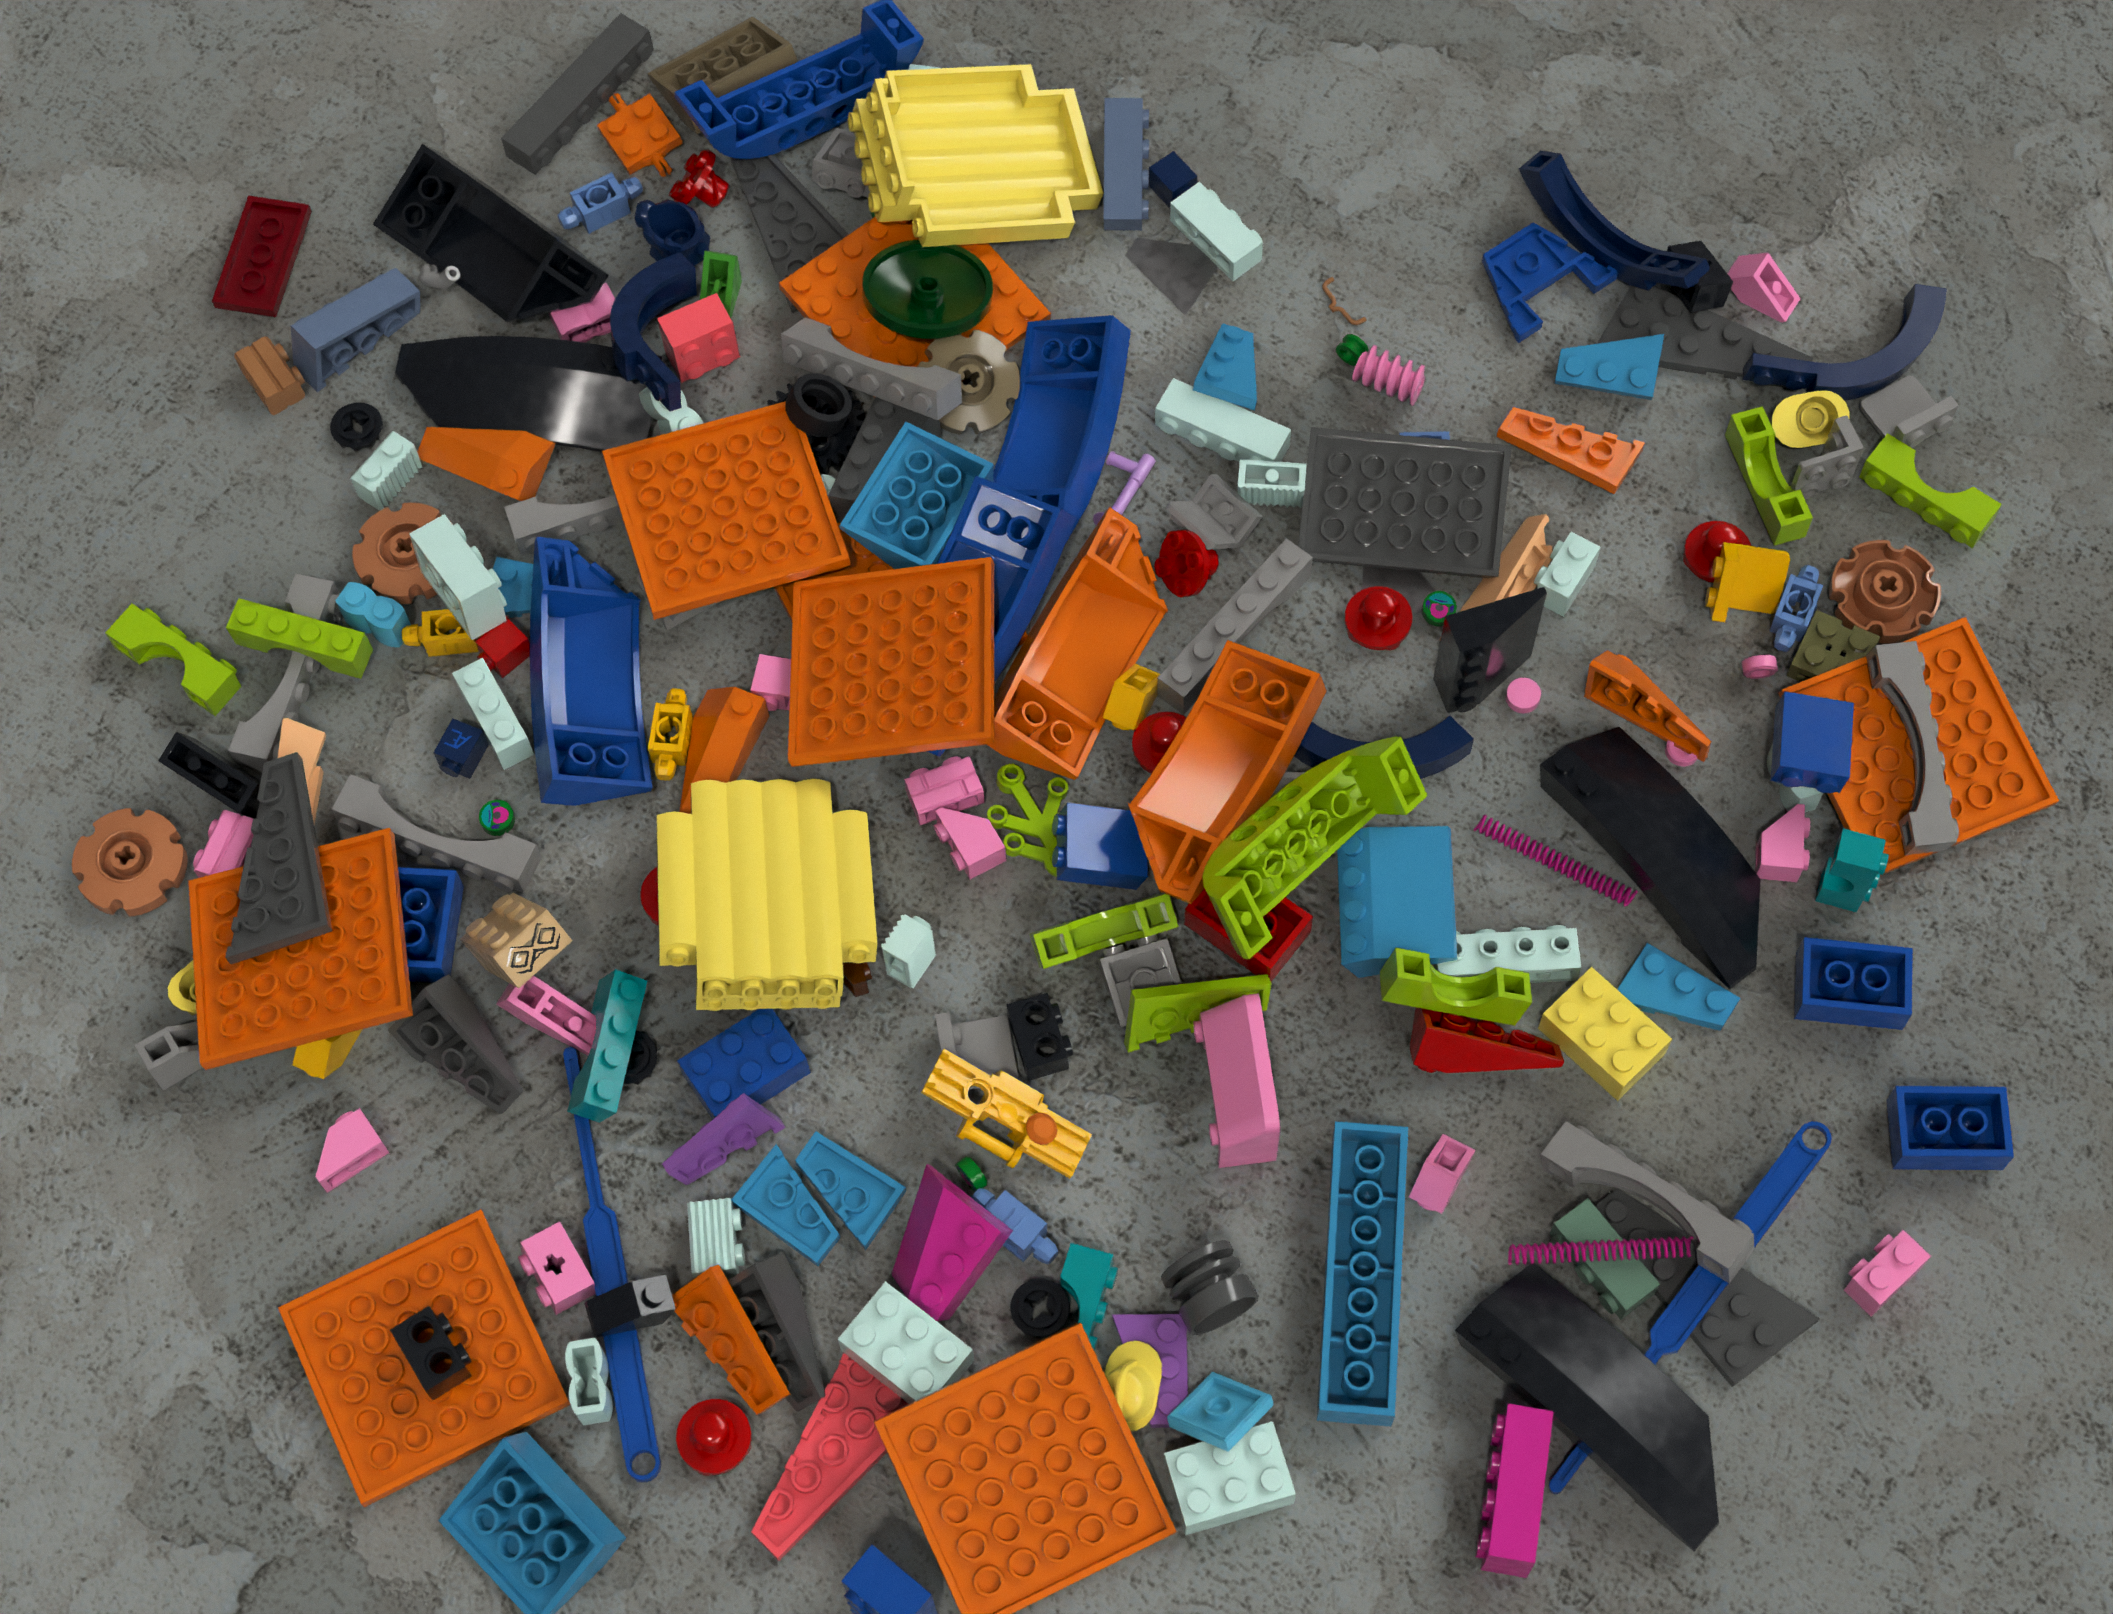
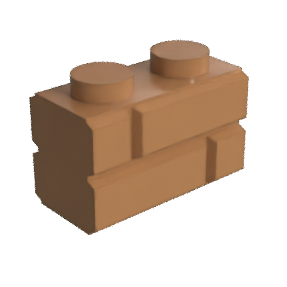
M264 336L253 342L252 346H246L235 353L234 358L240 370L271 415H276L285 410L288 405L292 406L304 399L305 393L301 385L305 383V380L296 366L289 368L286 362L290 359L280 343L274 346L271 340Z

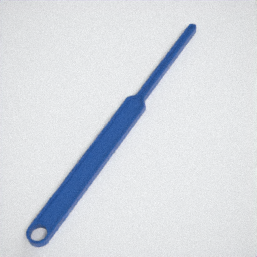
M568 1047L564 1050L563 1055L571 1095L575 1078L581 1071L576 1049ZM574 1114L590 1202V1209L583 1218L593 1281L595 1283L596 1296H599L629 1283L617 1215L604 1202L590 1119ZM636 1329L603 1336L626 1468L634 1480L649 1482L659 1474L661 1459L638 1331ZM649 1453L655 1458L654 1469L647 1475L635 1474L632 1470L634 1458L639 1454Z
M1813 1121L1804 1124L1733 1218L1742 1221L1751 1229L1754 1234V1248L1828 1150L1831 1144V1133L1824 1124ZM1808 1129L1821 1131L1826 1139L1825 1145L1817 1150L1808 1148L1802 1141L1804 1131ZM1698 1265L1650 1329L1651 1346L1644 1355L1656 1365L1662 1356L1677 1353L1723 1292L1728 1282ZM1578 1446L1575 1447L1550 1481L1549 1490L1551 1493H1561L1588 1457Z

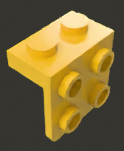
M1723 542L1720 557H1715L1713 563L1712 577H1715L1713 587H1708L1705 599V607L1710 608L1711 620L1725 622L1728 608L1767 614L1776 613L1775 610L1778 602L1780 603L1781 600L1780 597L1790 563L1789 553L1782 550Z

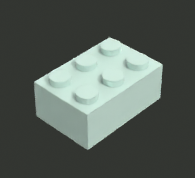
M444 514L409 533L421 573L471 640L507 621L503 608L507 606V602L498 589L502 586L501 581L492 568L487 570L484 567V559L477 547H469L466 543L467 537L458 523L453 525Z
M886 1281L838 1338L842 1352L908 1404L958 1381L974 1362L972 1348Z
M1273 1421L1252 1427L1229 1452L1203 1441L1164 1453L1165 1470L1185 1535L1294 1504L1295 1489Z

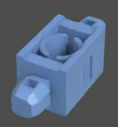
M611 172L570 192L573 207L568 206L557 215L563 229H571L578 226L579 222H582L589 234L630 214L627 199L632 200L643 192L640 181L637 177H630L622 180V183L619 184Z
M1805 565L1801 568L1797 577L1791 574L1786 588L1781 594V600L1777 604L1776 614L1769 631L1776 634L1773 643L1777 650L1788 652L1795 641L1802 642L1808 625L1811 623L1823 588L1822 584H1817L1819 571L1815 567ZM1796 602L1801 603L1800 608L1802 611H1798L1796 616L1792 615L1793 609L1790 606H1795Z
M979 1188L972 1195V1199L1013 1230L1003 1246L1022 1262L1032 1252L1033 1257L1044 1264H1050L1057 1257V1246L1048 1237L1045 1238L1047 1236V1223L1009 1192L1004 1190L996 1200L994 1194L982 1188Z

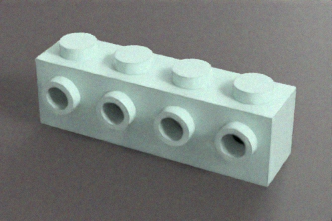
M1553 925L1545 930L1517 927L1510 932L1482 929L1476 931L1475 934H1461L1456 931L1457 960L1433 964V967L1440 973L1454 977L1477 976L1495 967L1529 973L1530 983L1576 981L1581 970L1577 928Z

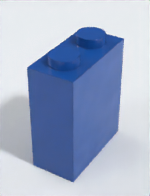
M1784 691L1775 707L1770 781L1780 782L1787 787L1803 786L1815 788L1822 793H1840L1850 778L1854 703Z
M1067 802L1059 814L1054 816L1052 832L1053 835H1057V846L1053 851L1052 865L1057 867V880L1137 890L1148 877V859L1130 810Z

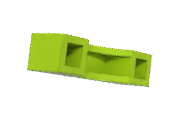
M1763 406L1731 415L1725 437L1773 545L1776 546L1806 537L1813 516L1801 490H1793L1781 472L1775 449V432Z
M1887 433L1865 461L1859 477L1871 488L1882 491L1893 498L1898 505L1909 508L1922 516L1923 520L1928 524L1936 525L1949 533L1955 541L1965 543L1973 549L1995 520L2002 504L1975 487L1958 493H1945L1929 487L1916 472L1914 464L1916 450Z
M238 598L226 626L236 645L265 653L272 648L292 650L320 662L330 671L359 679L362 678L373 652V648L364 632Z
M131 604L105 632L114 648L139 665L158 657H170L183 662L185 672L181 686L190 700L216 716L242 687L235 675L237 670L224 659H221L219 662L211 657L212 653L201 643L195 642L192 644L187 641L186 635L176 626L170 625L167 627L162 624L160 617L149 608L141 610L134 604Z
M1159 893L1039 930L1029 935L1039 968L1045 969L1106 947L1145 938L1179 926L1170 896L1165 893Z
M1401 948L1394 949L1380 970L1381 999L1385 1002L1513 1026L1517 1024L1532 1003L1530 976L1526 972L1495 967L1477 976L1454 977L1437 971L1430 963L1429 954Z

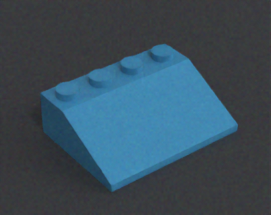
M905 421L839 527L894 569L937 564L950 538L975 476L994 482V464Z
M1448 826L1367 827L1358 830L1337 850L1341 965L1358 978L1379 975L1380 970L1395 948L1427 953L1430 956L1431 965L1457 960L1451 828Z
M527 1432L504 1437L438 1520L524 1614H555L608 1562L626 1539V1536Z

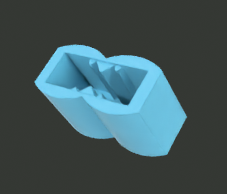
M348 582L335 600L345 622L354 630L372 633L384 645L401 647L403 644L402 628L411 625L401 604L389 597L376 596L369 587L363 584Z

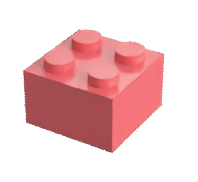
M717 293L657 318L665 353L681 383L689 379H697L705 372L719 366H727L735 359L740 358L733 322Z

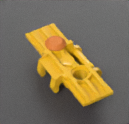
M946 1049L941 1051L921 1091L922 1094L963 1117L956 1137L961 1140L967 1138L1005 1160L1006 1166L1011 1169L1016 1166L1024 1152L1070 1179L1092 1136L1089 1132L1047 1109L1048 1105L1043 1103L1044 1095L1002 1070L989 1075ZM971 1086L979 1087L984 1092L979 1104L973 1103L968 1097V1090ZM989 1117L1008 1127L1010 1131L1007 1136L1014 1141L1013 1148L973 1126V1123L977 1120L984 1121Z

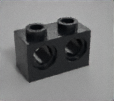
M1048 993L1007 1004V1017L1027 1080L1030 1081L1068 1070V1057L1073 1055L1068 1035L1061 1036L1058 1024L1063 1023L1061 1012L1057 1003L1051 1004ZM1032 1015H1040L1045 1018L1044 1022L1039 1025H1032L1027 1022V1019ZM1043 1047H1051L1055 1050V1053L1050 1057H1041L1037 1054V1051Z
M428 1306L390 1329L424 1390L432 1400L472 1377L466 1366L472 1361L463 1345L459 1343L454 1346L448 1335L454 1332L443 1312L436 1315L431 1307ZM423 1330H434L433 1336L429 1341L425 1343L417 1342L418 1336ZM444 1359L452 1360L448 1371L442 1374L435 1373V1368L440 1361Z

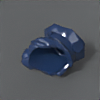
M668 199L656 204L650 200L640 201L637 204L634 216L635 223L639 228H642L645 240L651 245L650 256L659 261L681 252L693 266L704 260V251H709L710 236L705 232L703 223L699 220L697 213L692 207L685 203Z

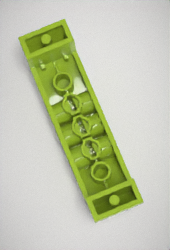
M1395 736L1361 745L1306 771L1270 798L1236 828L1213 852L1203 872V886L1232 946L1243 959H1250L1272 939L1263 917L1376 814L1407 815L1428 796L1401 737Z

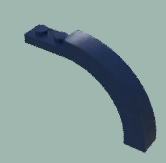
M1541 150L1519 168L1531 194L1560 233L1579 252H1586L1595 257V262L1606 268L1611 266L1618 271L1617 279L1648 291L1657 283L1688 289L1696 285L1700 278L1710 270L1706 258L1649 247L1634 240L1615 227L1582 192L1570 173L1561 153Z
M681 252L649 265L632 277L616 296L610 314L612 353L619 372L626 381L637 378L641 384H645L652 392L655 400L660 401L669 412L682 408L680 380L650 349L641 335L647 324L662 310L680 300L697 295L696 268Z
M1914 284L1904 298L1902 320L1895 339L1873 355L1845 363H1819L1753 353L1743 367L1742 380L1753 381L1758 385H1782L1792 390L1803 388L1806 389V393L1831 391L1838 394L1844 401L1870 395L1885 388L1902 376L1930 343L1942 319L1947 288Z
M1448 716L1441 723L1422 734L1403 739L1420 779L1439 773L1461 761L1471 753L1474 738L1451 716ZM1311 722L1294 757L1313 768L1343 752L1371 742L1343 738Z

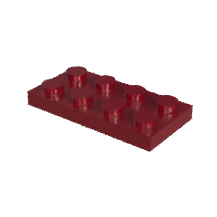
M248 195L212 298L215 308L277 317L312 213L309 204Z

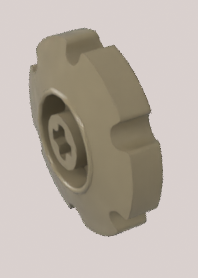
M973 330L968 338L958 334L935 339L924 351L929 362L921 361L917 367L937 365L961 374L962 403L939 419L942 429L960 435L965 430V427L969 426L974 430L975 434H981L999 425L1010 414L1006 402L1013 403L1018 398L1020 390L1019 371L1015 361L1008 362L1004 359L1003 354L1007 348L994 336L980 330ZM970 378L973 382L972 385H964L962 383V380H968Z

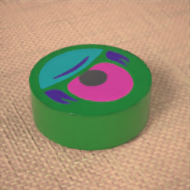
M1432 592L1423 602L1422 616L1427 623L1441 627L1444 625L1445 616L1456 613V602L1447 592Z
M492 800L481 808L479 821L486 833L492 836H501L513 828L515 815L507 802Z
M965 1156L955 1164L960 1176L974 1192L979 1188L983 1189L987 1186L986 1177L970 1157Z

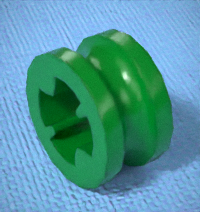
M1346 334L1342 340L1343 343H1339L1336 347V353L1340 359L1351 366H1356L1361 354L1369 351L1366 343L1353 334Z

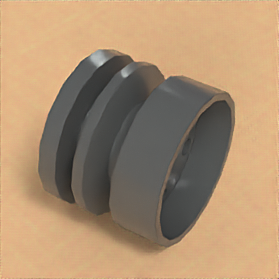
M1216 1241L1197 1248L1174 1262L1161 1275L1164 1286L1171 1289L1170 1297L1173 1301L1187 1300L1179 1309V1314L1191 1335L1204 1334L1233 1321L1252 1308L1258 1301L1259 1296L1248 1275L1232 1276L1240 1267V1261L1237 1257L1231 1256L1233 1248L1229 1241Z

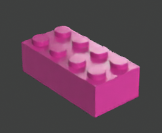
M1508 1403L1504 1413L1497 1414L1496 1422L1493 1423L1490 1445L1497 1446L1496 1451H1492L1491 1460H1488L1485 1482L1492 1483V1487L1487 1489L1481 1509V1520L1487 1521V1526L1482 1528L1476 1547V1558L1482 1559L1481 1570L1527 1578L1535 1564L1554 1411Z

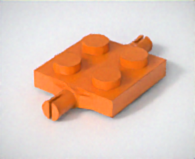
M619 93L614 94L616 100L613 96H610L609 103L613 106L616 113L597 124V127L628 174L631 175L643 167L654 165L661 177H666L665 171L669 175L672 172V168L664 158L671 150L683 144V142L654 98L649 93L636 102L626 105Z

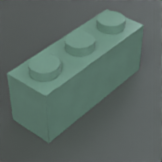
M1588 1198L1555 1222L1550 1232L1553 1246L1556 1242L1562 1245L1564 1241L1568 1245L1571 1241L1575 1244L1581 1241L1584 1245L1586 1240L1590 1244L1594 1240L1598 1244L1601 1240L1605 1243L1609 1239L1613 1243L1616 1239L1620 1243L1623 1240ZM1625 1243L1623 1261L1620 1260L1619 1248L1616 1245L1615 1262L1612 1260L1610 1244L1608 1261H1605L1603 1245L1601 1247V1261L1597 1260V1251L1594 1245V1261H1590L1587 1246L1585 1263L1582 1259L1580 1246L1579 1262H1575L1572 1246L1571 1261L1576 1265L1574 1268L1576 1274L1586 1285L1591 1284L1600 1294L1598 1298L1602 1306L1610 1314L1615 1313L1620 1320L1655 1295L1660 1286V1283L1640 1259H1635L1632 1250L1631 1260L1627 1259ZM1564 1248V1256H1566L1567 1252L1566 1248Z

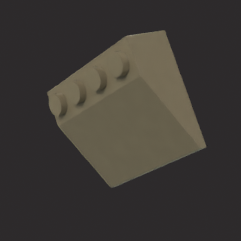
M752 16L647 74L683 123L696 134L702 132L675 99V91L703 80L715 97L718 98L798 62L790 42Z

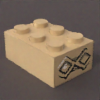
M515 893L499 898L493 904V910L484 918H478L466 928V934L460 938L485 970L517 988L523 986L573 941L546 908Z

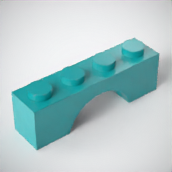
M616 969L599 980L591 1011L596 1017L595 1036L588 1058L575 1078L567 1112L599 1123L617 1113L647 980Z
M1070 1243L1060 1276L1061 1288L1067 1291L1075 1300L1080 1312L1077 1323L1080 1322L1095 1352L1098 1337L1093 1336L1096 1323L1103 1324L1108 1302H1104L1103 1298L1106 1288H1114L1118 1268L1113 1267V1254Z

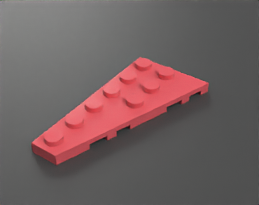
M843 1353L839 1361L840 1364L833 1378L824 1390L825 1397L820 1399L793 1455L790 1456L784 1467L785 1470L775 1490H772L751 1531L753 1536L778 1561L887 1453L873 1421L908 1405L900 1396L845 1353Z

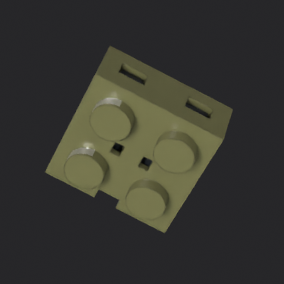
M1816 610L1793 659L1787 677L1802 682L1863 658L1877 645L1881 636L1857 626L1850 630L1841 626L1842 620Z

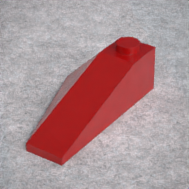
M1415 1008L1409 1049L1413 1065H1416L1425 1072L1464 1073L1561 1068L1564 1059L1559 1045L1524 1031L1513 1030L1510 1034L1492 1021L1482 1020L1479 1022L1465 1016Z

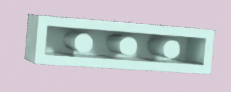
M1175 378L1172 379L1155 408V425L1162 431L1186 438L1197 447L1211 449L1227 460L1240 462V459L1281 462L1290 447L1291 429L1230 402L1193 391V386Z

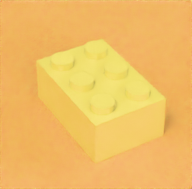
M1592 967L1543 1013L1538 1027L1553 1043L1559 1045L1560 1049L1617 1101L1666 1054L1672 1041L1670 1036Z

